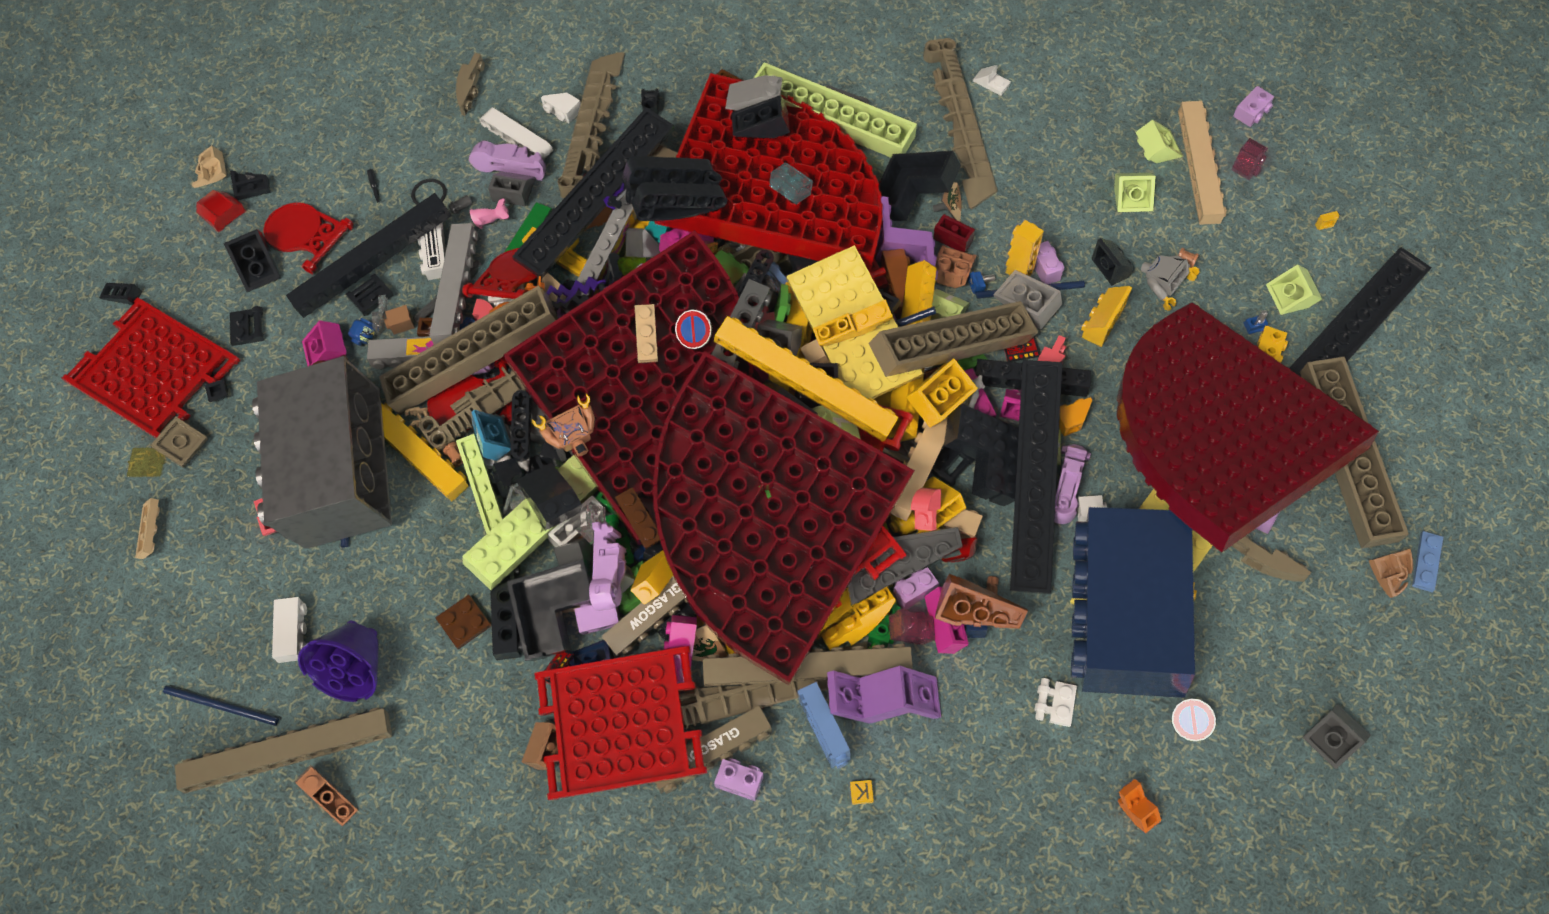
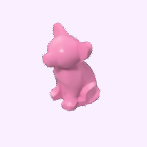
M502 198L498 201L495 209H470V215L474 224L481 229L483 225L492 223L496 219H508L509 210L505 206V199Z

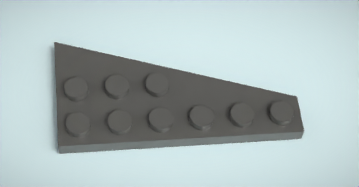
M958 527L893 537L906 553V557L902 560H897L881 572L876 580L869 576L865 568L854 575L847 586L851 606L872 596L886 586L889 587L961 549L962 542ZM892 547L870 563L873 568L894 553Z

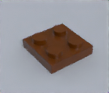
M469 594L435 617L458 650L491 627V624Z

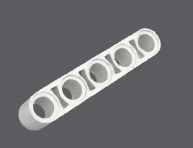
M495 108L489 109L479 119L483 127H488L489 131L497 136L500 135V138L508 143H513L520 148L526 146L529 156L539 152L544 160L553 151L547 141Z

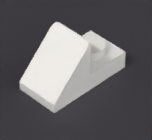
M997 65L981 69L973 79V82L1000 96L1009 87L1011 81L996 74Z

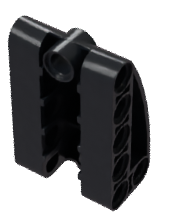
M633 156L626 162L622 175V181L626 188L627 204H632L636 217L640 221H665L693 217L720 209L728 201L723 188L720 186L722 177L719 173L715 172L711 161L708 159Z

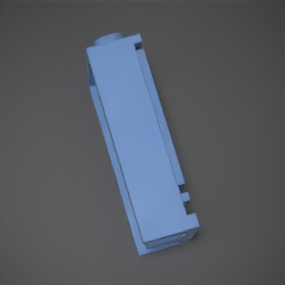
M817 682L798 690L799 703L801 706L803 705V711L806 713V717L831 768L836 766L839 769L846 766L848 760H850V749L833 715L830 713V708Z

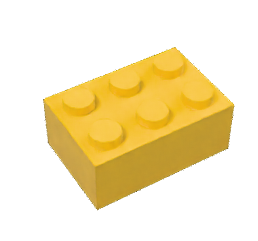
M953 358L937 369L906 398L927 425L932 427L945 419L978 388Z

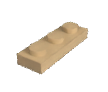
M654 304L635 305L638 363L658 362Z
M150 498L143 504L135 558L144 559L154 551L155 543H153V537L157 531L155 523L160 512L158 499Z

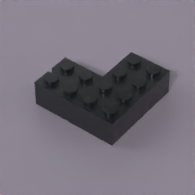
M954 151L892 154L878 186L881 196L888 197L889 205H891L890 220L907 221L918 194L950 192L961 167Z
M960 404L948 415L944 446L976 459L972 485L973 495L985 500L989 498L990 502L1006 506L1015 501L1019 428L969 406Z
M581 559L507 581L525 661H537L551 655L571 651L562 611L591 603L589 596V587L593 577L591 561Z

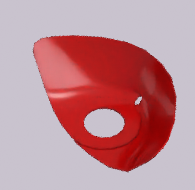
M977 538L961 539L962 548L959 549L961 554L955 557L942 558L941 560L944 562H959L972 558L976 553Z

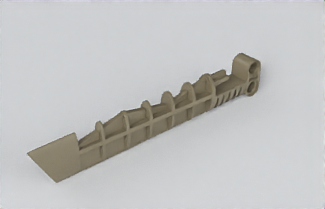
M951 38L930 40L925 44L923 59L928 63L940 62L942 70L936 68V71L932 72L935 80L934 88L941 97L938 101L939 104L946 106L950 112L944 115L943 119L945 121H953V129L948 132V135L953 137L954 147L952 150L961 162L960 168H964L969 176V179L963 180L962 184L969 208L972 210L994 195L998 190L962 71L958 64L959 61L955 51L956 42Z
M623 52L610 54L591 62L564 171L558 179V187L562 198H565L584 177L581 176L583 167L584 170L589 171L600 157L598 147L603 144V140L597 137V133L604 132L607 128L606 125L600 122L603 118H607L610 115V112L607 110L613 102L611 90L617 87L611 84L610 77L619 76L624 58Z
M501 367L506 376L490 383L484 379L485 385L465 392L466 395L451 405V408L457 415L441 426L433 417H423L419 422V427L430 444L439 452H443L444 447L454 442L456 437H461L463 432L467 433L469 428L473 429V410L494 414L512 401V396L516 391H527L513 371L508 374L504 367ZM430 424H433V427L430 430H427V427ZM444 438L443 442L437 445V441Z
M861 642L858 644H854L852 646L850 645L847 647H843V650H852V647L863 646L865 650L867 648V642ZM828 679L793 681L790 685L784 682L742 684L741 686L695 687L693 691L680 694L684 727L687 729L689 725L696 726L697 723L705 724L742 714L757 706L763 708L798 698V690L817 682L821 692L829 690L827 686Z

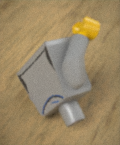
M1160 255L1152 264L1144 262L1141 272L1146 273L1147 284L1156 296L1164 301L1163 308L1170 311L1171 306L1168 303L1174 307L1176 300L1167 296H1171L1186 276L1188 280L1195 281L1199 274V269L1197 267L1191 268L1188 260L1182 259L1178 255L1169 257Z

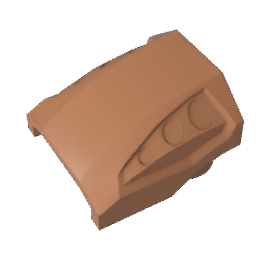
M942 245L935 264L938 271L936 282L952 288L966 285L977 255H971Z

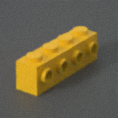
M1024 220L1021 225L1018 224L1013 230L1012 234L1014 237L1010 242L1009 258L1005 264L1008 275H1011L1014 270L1028 276L1034 272L1044 231L1027 220Z
M1265 325L1257 347L1281 363L1283 356L1280 355L1281 351H1285L1288 341L1285 340L1287 333Z

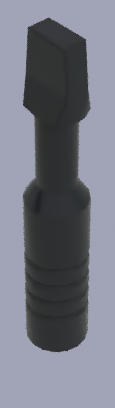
M369 169L367 174L370 186L378 203L380 201L374 170Z

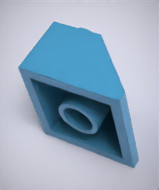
M473 410L472 425L483 458L497 461L511 450V443L502 417Z

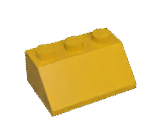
M1131 286L1108 288L1105 294L1102 293L1097 301L1098 307H1093L1089 315L1091 317L1090 320H1086L1081 328L1083 331L1081 338L1100 347L1103 346L1126 306L1132 290Z

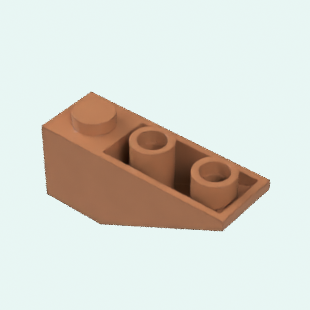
M312 765L295 780V783L341 826L358 811Z

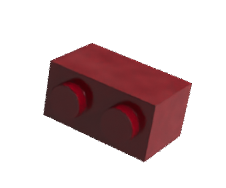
M943 214L935 226L933 239L955 250L966 253L973 242L975 229Z

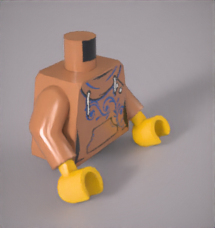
M585 393L586 401H580L578 395L577 400L580 405L546 422L545 418L541 415H538L541 418L540 424H536L532 419V424L540 428L539 432L548 444L558 449L563 448L566 452L574 449L578 457L588 452L585 443L591 440L590 434L594 431L595 417L591 405L588 404L590 398L587 393Z

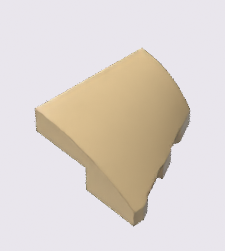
M213 145L199 154L198 166L195 170V173L198 174V180L192 182V187L197 188L211 184L227 176L223 153Z

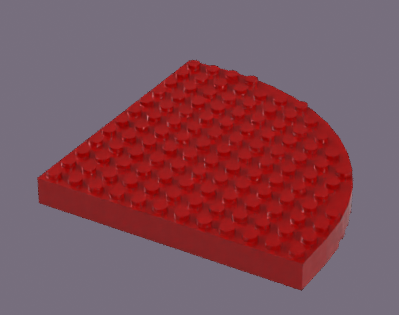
M710 73L676 158L710 160L715 172L719 173L722 177L720 186L727 197V204L709 213L682 219L655 221V224L688 232L695 230L698 234L816 261H821L855 245L870 273L877 249L883 215L881 191H879L878 187L879 182L876 175L872 172V166L867 163L861 149L858 150L854 145L855 141L848 134L845 135L841 132L840 126L832 120L828 121L824 118L823 113L820 112L818 114L812 110L813 107L804 102L800 104L794 101V97L789 95L787 97L781 95V97L801 107L786 106L789 115L790 133L776 138L734 137L732 112L737 110L725 109L730 84L744 80Z

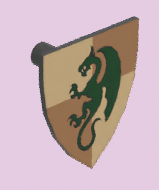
M953 183L950 192L942 194V203L933 205V210L937 212L947 209L951 216L960 222L962 209L961 195L958 183Z
M706 625L696 628L692 660L703 662V659H707L708 655H719V658L728 657V653L718 637Z

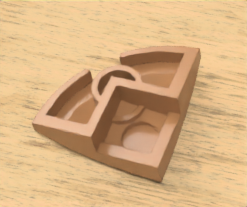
M1411 549L1369 560L1377 581L1390 598L1404 591L1408 582H1405L1401 587L1400 585L1402 581L1407 579L1408 574H1411L1413 571Z

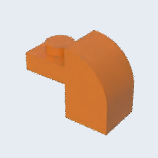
M1136 779L1119 791L1121 798L1118 800L1120 807L1144 833H1147L1162 821L1158 807L1145 797L1142 785Z

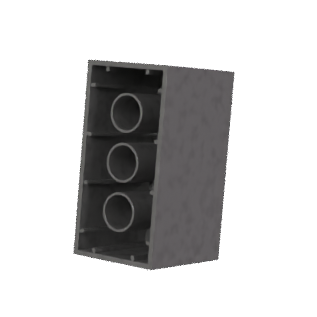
M344 356L257 381L258 397L253 399L252 408L254 414L259 419V432L254 434V444L257 451L261 454V467H258L255 472L257 483L262 489L263 502L257 506V513L261 523L276 530L285 539L292 540L304 549L391 526L392 518L380 389Z

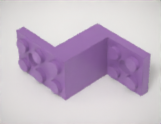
M881 196L883 217L874 257L876 262H881L882 251L904 249L906 256L909 257L910 265L925 260L935 267V240L932 237V232L892 227V220H890L891 205H889L888 197ZM936 270V278H935V281L937 280V277H938V271H937V270Z
M897 666L861 678L834 670L827 672L830 713L833 715L865 723H875L906 713H914L932 719L941 718L937 677L903 666Z

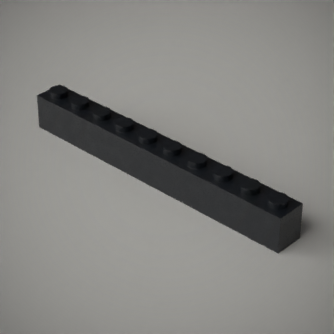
M433 193L289 292L286 296L296 311L305 318L452 215L437 194Z

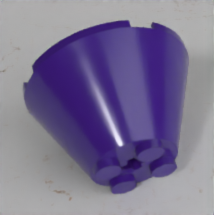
M348 621L347 624L303 646L298 654L300 670L304 676L308 674L313 680L312 685L333 698L347 702H357L358 699L362 698L366 700L373 695L377 688L378 633L373 628H367L357 624L355 621Z

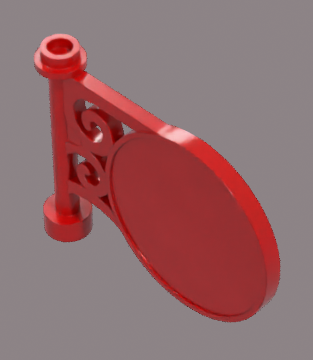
M296 202L283 205L273 211L264 224L263 233L268 244L278 251L294 252L304 250L312 253L314 257L310 261L305 260L301 266L306 272L313 275L318 269L316 265L347 229H353L352 226L354 224L348 218L341 219L339 222L317 211L309 204ZM321 219L333 224L335 226L334 229L328 223L322 224Z
M516 248L497 256L474 284L467 283L463 286L462 292L468 298H471L473 295L516 299L528 292V290L518 289L517 292H514L515 289L538 276L513 260L512 256L519 249Z
M504 356L494 361L495 367L500 370V374L494 378L485 379L488 383L506 376L501 367H504L507 371V366H509ZM470 375L429 398L427 401L429 415L441 426L457 415L451 408V405L466 395L465 392L479 388L483 384L485 385L484 379ZM512 401L502 407L501 413L498 414L505 416L504 419L507 425H511Z

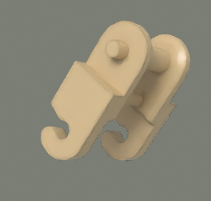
M427 407L409 408L404 412L406 416L409 415V412L411 416H418L419 420H415L410 424L413 428L415 424L417 428L419 427V422L422 419L420 415L429 416Z

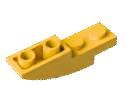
M885 299L851 315L847 313L813 328V331L821 347L866 334L877 329L876 326L894 318Z
M887 586L852 607L855 612L853 615L821 634L830 651L831 648H837L847 641L852 646L870 633L882 621L896 601Z

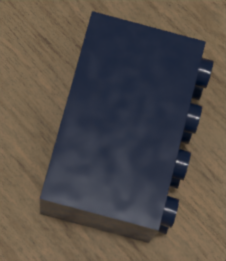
M1089 507L1087 521H1076L1073 539L1075 569L1072 583V599L1075 600L1074 613H1072V638H1083V640H1074L1071 678H1082V692L1185 698L1195 676L1192 529L1171 510Z

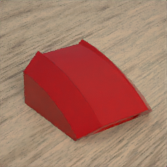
M212 190L196 204V213L217 232L222 231L234 219L246 212L243 205L237 199L224 191Z

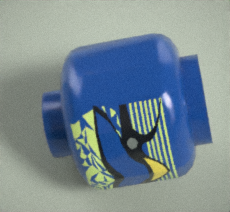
M363 318L355 320L348 331V335L352 338L351 342L359 346L362 343L368 345V341L372 340L376 333V329L373 327L374 324Z

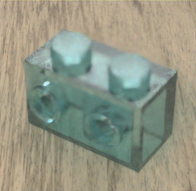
M785 162L771 172L769 186L797 205L811 195L813 181Z

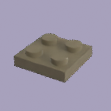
M175 416L150 446L184 468L206 443L208 438Z

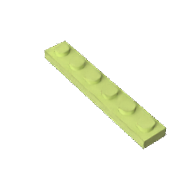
M475 434L456 440L487 534L503 520V516L480 452Z

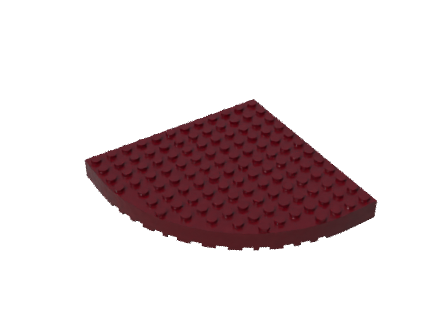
M695 230L503 354L507 364L548 420L580 405L577 400L578 395L582 402L587 400L585 393L589 395L590 402L588 404L591 405L595 422L594 431L590 434L591 440L585 443L588 452L578 457L574 449L570 451L638 545L642 543L615 497L633 487L657 527L653 502L655 455L665 420L677 394L703 353L706 351L712 354L717 344L714 342L715 334L725 318L731 316L739 300L738 293L735 287H733L730 277ZM654 304L658 362L638 363L635 305ZM689 310L703 312L710 319L712 325V335L708 343L697 349L687 348L682 345L675 332L679 316ZM746 318L740 320L743 323H748ZM731 351L724 353L725 356H732L734 354ZM739 357L738 362L740 364L737 370L753 378V364Z
M1193 302L1154 324L1140 338L1128 358L1117 394L1119 430L1122 440L1126 442L1127 453H1130L1133 457L1132 462L1136 470L1142 472L1146 478V484L1154 488L1156 496L1160 500L1164 499L1167 502L1169 510L1220 552H1224L1367 451L1379 432L1371 424L1359 418L1336 400L1330 398L1320 389L1314 387L1304 378L1291 371L1288 367H1285Z
M705 351L671 405L655 455L653 478L654 512L667 564L689 605L710 631L730 649L753 665L790 685L915 470ZM765 490H769L771 494V497L769 499L767 498Z

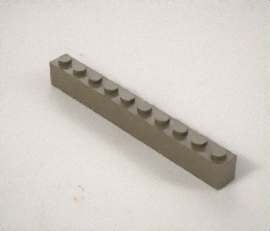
M895 644L893 648L875 645L872 646V649L864 650L863 646L852 647V650L847 651L838 647L831 648L830 652H823V649H811V653L807 654L791 682L827 680V672L833 670L858 678L897 666L913 670L911 647H905V644ZM728 654V658H719V655H708L707 659H703L704 687L782 682L753 665L745 658L740 657L739 654Z
M373 708L368 713L351 714L349 718L342 720L332 719L324 725H310L302 731L292 730L287 732V735L270 736L265 741L248 742L243 747H229L224 752L207 753L198 759H185L182 763L175 765L177 790L185 794L392 737L389 713L384 708Z

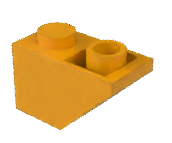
M1091 397L1087 399L1081 398L1073 404L1060 406L1059 429L1063 436L1081 430L1092 403Z

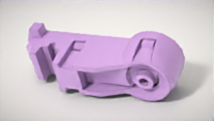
M481 141L474 146L469 156L471 165L482 172L503 171L536 177V180L542 181L545 175L546 165L540 153L536 152L528 157L526 146L520 148L513 144L494 145L488 141Z
M1076 444L1062 446L1061 453L1065 454L1056 488L1054 522L1057 524L1070 523L1075 518L1079 506L1076 494L1084 467V460H1089L1091 453Z
M598 521L592 523V529L594 530L593 577L589 587V596L593 608L596 611L611 610L621 603V582L626 572V549L619 543H615L617 538H621V533L610 526L609 523Z

